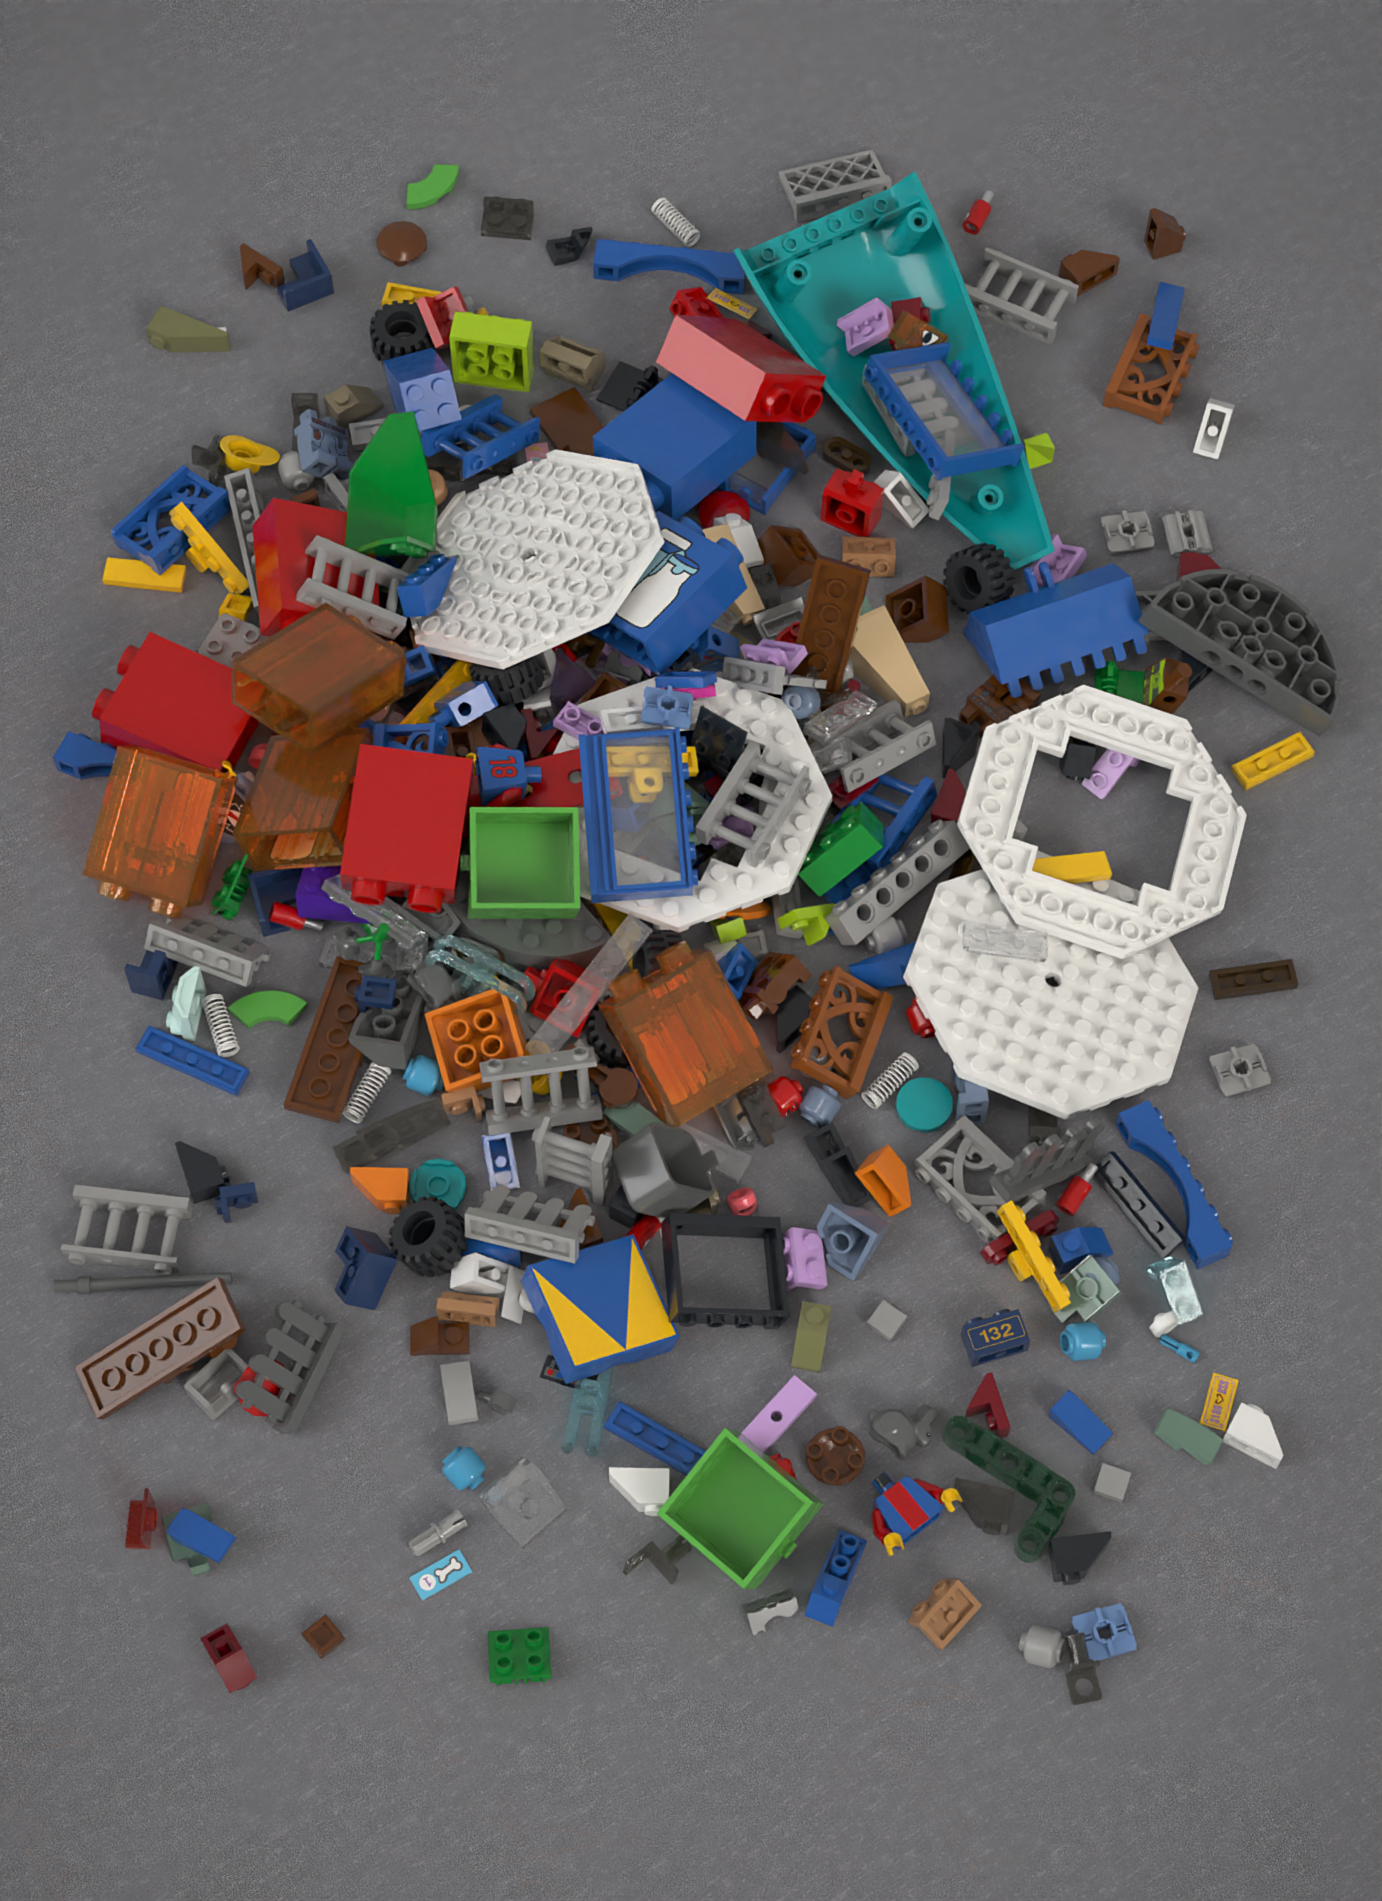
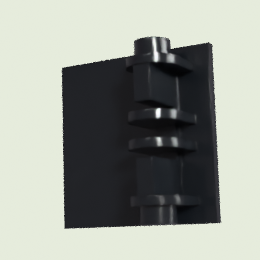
M619 361L597 397V401L624 412L664 379L659 377V370L655 366L651 365L643 371Z
M701 706L690 747H695L697 754L731 772L745 750L744 745L748 732Z

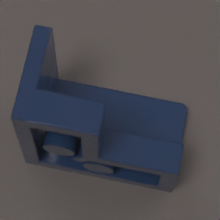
M311 239L306 241L307 253L289 260L297 279L277 287V293L288 312L334 293L332 275Z
M295 862L247 875L263 937L290 930V927L268 921V917L274 901L286 905L297 903L295 893L303 871L302 862Z
M146 950L140 967L126 964L124 968L131 992L163 1001L178 961L168 958L166 952Z
M346 1226L335 1250L345 1263V1267L334 1291L345 1304L375 1310L398 1259L376 1233Z

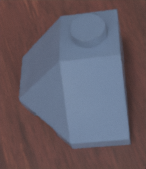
M830 1202L817 1225L819 1236L823 1238L827 1250L826 1258L829 1266L854 1281L878 1248L890 1224L864 1208Z

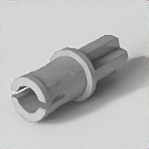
M455 1510L454 1513L437 1524L431 1523L429 1529L409 1541V1547L416 1556H420L439 1543L445 1544V1539L462 1528L467 1527V1522L465 1519H460L463 1515L459 1510Z

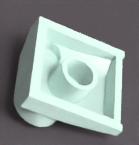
M192 967L180 977L178 986H174L172 1001L174 1003L172 1011H169L166 1020V1027L170 1028L171 1034L181 1035L183 1040L195 1041L203 1008L201 1002L206 995V987L200 967Z

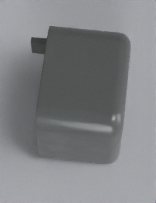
M652 1122L613 1150V1163L630 1206L638 1213L665 1219L669 1213L688 1212L714 1194V1185L709 1175V1171L719 1165L714 1150H710L702 1155L696 1140L685 1130Z

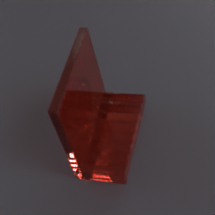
M149 1488L144 1490L143 1501L130 1500L125 1548L150 1549L152 1531H155L157 1526V1507H155V1501Z

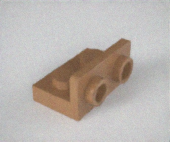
M842 537L843 562L870 569V577H894L896 558L895 538Z
M444 1291L441 1298L438 1297L437 1316L439 1321L469 1322L472 1325L496 1327L500 1299Z
M944 1578L938 1581L932 1588L933 1593L926 1601H921L913 1608V1615L908 1619V1623L911 1626L918 1627L937 1649L943 1650L982 1606L959 1579Z

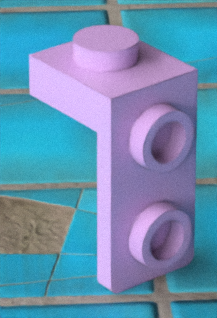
M1107 748L1092 768L1090 779L1085 778L1082 785L1098 798L1105 799L1129 766L1136 767L1141 760Z

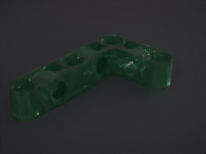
M964 1416L951 1417L947 1421L944 1430L945 1444L977 1467L1038 1504L1030 1519L1026 1520L1025 1526L1020 1532L1015 1545V1553L1021 1561L1026 1563L1036 1561L1050 1540L1056 1535L1071 1508L1075 1497L1073 1484L1041 1462ZM954 1428L962 1429L965 1436L961 1438L954 1437L950 1430ZM1011 1460L1017 1467L1015 1469H1006L1001 1462ZM1061 1491L1067 1495L1068 1500L1064 1502L1057 1501L1053 1493ZM1031 1540L1036 1544L1037 1549L1028 1551L1023 1547L1022 1542Z

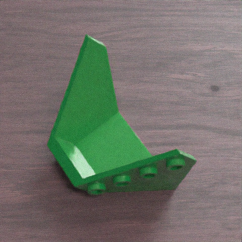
M414 411L388 414L350 469L345 547L366 556L405 555L412 556V559L426 558L428 553L436 552L438 508Z

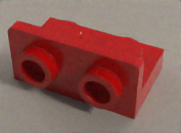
M702 287L678 290L669 307L674 317L675 315L724 318L712 300L707 298L708 295Z

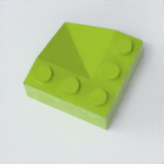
M455 311L449 336L454 383L530 392L535 368L532 321Z

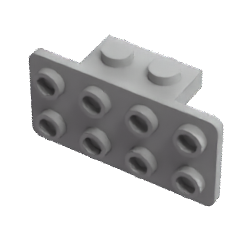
M226 613L219 617L198 650V653L268 684L269 701L274 696L275 691L285 696H292L315 661L314 652L303 647L286 646L279 638L262 636L260 628Z

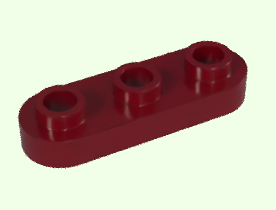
M1048 1210L1025 1224L1029 1231H1034L1038 1237L1043 1236L1045 1238L1058 1229L1056 1225L1059 1223V1219L1053 1210ZM1006 1233L981 1250L980 1255L986 1264L993 1263L994 1265H999L1008 1258V1254L1018 1248L1010 1234Z

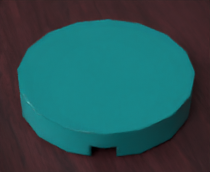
M919 1077L908 1081L901 1087L896 1099V1112L899 1120L907 1128L913 1131L914 1129L921 1131V1133H931L947 1124L952 1113L953 1100L949 1090L941 1082L932 1078Z
M441 1158L422 1163V1166L418 1169L416 1168L412 1173L409 1182L412 1200L418 1202L420 1197L425 1196L428 1199L430 1196H433L437 1199H442L454 1210L464 1201L467 1192L464 1173L452 1161Z

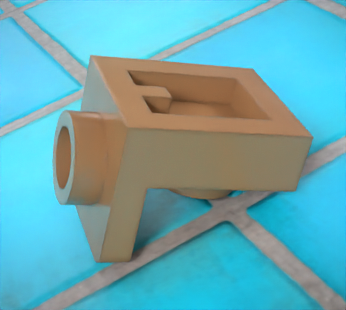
M474 1086L441 1094L445 1115L449 1113L459 1115L465 1113L468 1108L473 1107L476 1121H482V1111H485L486 1107L482 1094L477 1095Z

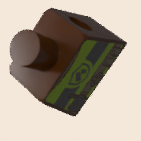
M1163 658L1146 668L1144 672L1143 705L1173 714L1188 696L1189 677L1192 675L1191 667L1187 663L1171 658Z

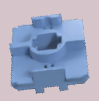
M669 685L667 690L646 686L643 694L644 702L643 711H641V723L673 728L679 727L680 729L688 730L691 725L692 693L673 691L672 686Z
M1121 1603L1101 1609L1100 1607L1095 1608L1094 1611L1072 1617L1071 1621L1075 1635L1078 1638L1081 1653L1087 1664L1137 1650V1644L1128 1617ZM1108 1628L1111 1637L1100 1639L1097 1631Z

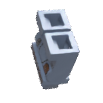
M307 409L299 416L301 424L294 429L302 472L318 478L322 477V479L333 472L338 480H346L349 478L350 469L355 464L348 460V443L344 439L347 437L346 430L337 427L336 419L324 417L322 420H319L316 411Z
M952 1061L950 1077L951 1082H955V1092L958 1095L956 1122L965 1115L974 1125L985 1124L989 1104L987 1088L958 1077L953 1068L954 1063Z

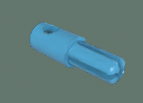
M1165 1334L1161 1336L1159 1342L1162 1345L1172 1349L1176 1354L1192 1363L1196 1362L1200 1351L1183 1342L1180 1343Z

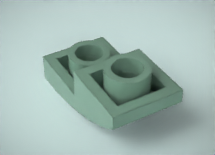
M636 1101L623 1109H609L605 1107L602 1111L603 1116L620 1130L627 1131L632 1136L652 1122L666 1125Z
M1169 1408L1164 1411L1154 1431L1155 1435L1174 1450L1183 1448L1205 1466L1212 1463L1223 1441L1222 1438L1203 1425Z

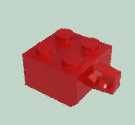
M836 468L822 494L820 521L857 537H870L881 518L884 488H881L874 482L865 481L864 473L854 469L851 473Z
M555 958L549 969L543 968L542 971L529 966L521 979L534 987L532 991L537 994L529 1011L538 1018L577 1038L586 1029L591 1011L595 1009V1004L600 1000L609 982L572 961Z

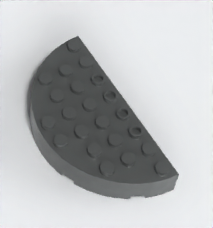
M1209 569L1184 575L1178 581L1167 585L1154 598L1139 618L1138 622L1317 736L1320 737L1334 722L1341 702L1339 682L1342 680L1336 651L1322 625H1317L1308 615L1310 613L1309 609L1296 597L1278 585L1253 574L1250 577L1236 574V570Z
M464 838L462 855H467V838ZM459 871L455 904L447 903L461 922L455 933L460 938H473L500 949L505 956V966L522 971L531 966L542 971L543 968L549 969L555 958L572 961L585 968L610 956L613 938L581 901L580 910L575 919H468L467 871Z

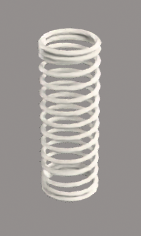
M660 198L653 204L651 212L686 247L693 246L699 240L700 231L695 229L666 198ZM660 202H662V203L658 206L656 212H654L656 206H657ZM694 233H696V234L693 236V238H691L689 241H687L691 235H693Z
M211 994L206 996L201 1002L204 1013L206 1014L210 1031H212L211 1034L213 1035L218 1055L230 1057L236 1054L240 1048L238 1042L235 1041V1033L233 1028H231V1020L228 1019L229 1015H227L228 1011H226L227 1008L224 1006L223 996L221 994ZM214 999H220L217 1002L207 1004ZM237 1047L235 1050H233V1051H231V1052H226V1053H222V1052H221V1051H223V1050H228V1049Z
M903 1052L887 1070H884V1073L877 1077V1080H874L867 1087V1090L862 1092L863 1100L870 1107L878 1109L882 1102H885V1098H888V1095H892V1092H895V1088H899V1085L906 1081L905 1078H909L912 1072H916L919 1069V1065L914 1057ZM901 1063L908 1068V1070L910 1071V1073L907 1072V1071L903 1068V1066L901 1065ZM898 1067L901 1068L907 1076L902 1074ZM895 1071H897V1072L903 1077V1079H901V1078L895 1073ZM890 1073H892L900 1081V1083L897 1082ZM887 1076H888L890 1079H892L897 1086L893 1085V1084L890 1082V1080L887 1078ZM884 1080L892 1086L893 1090L884 1082ZM881 1084H883V1085L889 1090L890 1093H888V1092L881 1086ZM877 1087H879L886 1094V1096L883 1095ZM874 1090L883 1098V1100L876 1095ZM866 1095L869 1096V1097L874 1101L875 1104H873V1103L866 1097Z
M372 1061L369 1069H367V1073L362 1077V1081L359 1082L357 1089L354 1090L352 1097L349 1098V1102H347V1106L344 1108L343 1115L355 1123L363 1121L365 1113L368 1112L367 1109L373 1104L374 1096H378L377 1092H380L379 1088H382V1084H385L391 1069L378 1066ZM374 1071L382 1074L385 1078L379 1076ZM371 1075L378 1077V1078L381 1079L383 1082L378 1081L377 1079H375V1078L372 1077ZM369 1079L377 1082L380 1086L372 1083ZM366 1083H368V1084L374 1086V1087L377 1088L378 1090H375V1089L371 1088V1087H370L369 1085H367ZM365 1088L373 1091L375 1094L370 1093ZM362 1092L367 1093V1094L370 1095L372 1098L366 1096V1095L363 1094ZM359 1096H362V1097L366 1098V1099L369 1100L370 1102H367V1101L363 1100V1099H362L361 1097H359ZM357 1100L365 1103L368 1107L362 1105ZM354 1104H356V1105L362 1107L364 1110H361L360 1108H358V1107L355 1106Z

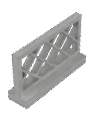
M873 149L778 172V178L792 205L794 218L797 223L824 217L892 187V181L889 175H885ZM868 159L871 161L868 167L858 164L860 161ZM844 166L847 167V170L844 173L835 170V168ZM853 170L863 173L861 177L850 174ZM814 172L824 173L821 178L811 174ZM869 175L874 176V177H877V178H873V179L866 180ZM829 176L839 178V181L834 183L827 179ZM796 177L799 178L800 181L796 184L788 181L787 179ZM806 181L816 184L813 189L803 185ZM845 181H848V182H851V183H852V184H848V185H844V186H843V184H844ZM822 186L829 188L827 190L819 191ZM798 192L803 193V194H806V195H802V196L795 197Z

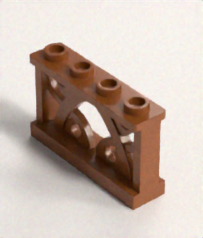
M1140 313L1105 391L1103 406L1113 409L1114 406L1154 420L1156 424L1161 425L1164 417L1169 418L1174 407V403L1171 402L1173 397H1179L1183 383H1180L1181 378L1186 379L1189 374L1191 364L1188 362L1190 358H1196L1200 347L1196 343L1198 334L1194 332L1190 334L1176 329L1174 344L1183 346L1184 351L1181 354L1173 352V350L1177 349V346H1172V350H1166L1147 345L1151 320H1149L1150 316ZM1144 349L1148 355H1142L1139 351ZM1157 356L1165 368L1166 375L1157 380L1144 383L1143 373L1138 367L1133 365V362L1146 363ZM1174 363H1179L1177 370ZM1128 376H1136L1138 378L1139 384H1135L1136 379L1132 381L1129 380ZM1147 394L1148 400L1152 403V398L1158 396L1161 398V403L1156 406L1146 403L1142 395ZM1126 395H1137V399Z
M836 965L829 971L825 970L818 980L820 987L817 994L810 1001V1014L800 1027L802 1035L791 1051L793 1059L790 1067L806 1073L838 1091L839 1096L848 1099L860 1092L894 996L887 992L881 993L846 973L841 967ZM836 985L847 989L849 1003H846V995L842 990L839 991L840 998H836L833 995ZM857 996L870 1002V1004L856 1002ZM848 1014V1025L851 1032L857 1037V1041L845 1042L835 1048L827 1021L833 1017ZM855 1014H857L856 1020L861 1019L863 1021L862 1027L856 1025ZM812 1047L817 1048L819 1052L815 1058L827 1056L828 1060L825 1064L819 1065L811 1060L810 1053ZM844 1049H848L851 1052V1057L848 1059L846 1053L841 1057L840 1053ZM833 1065L843 1078L831 1072L828 1068Z

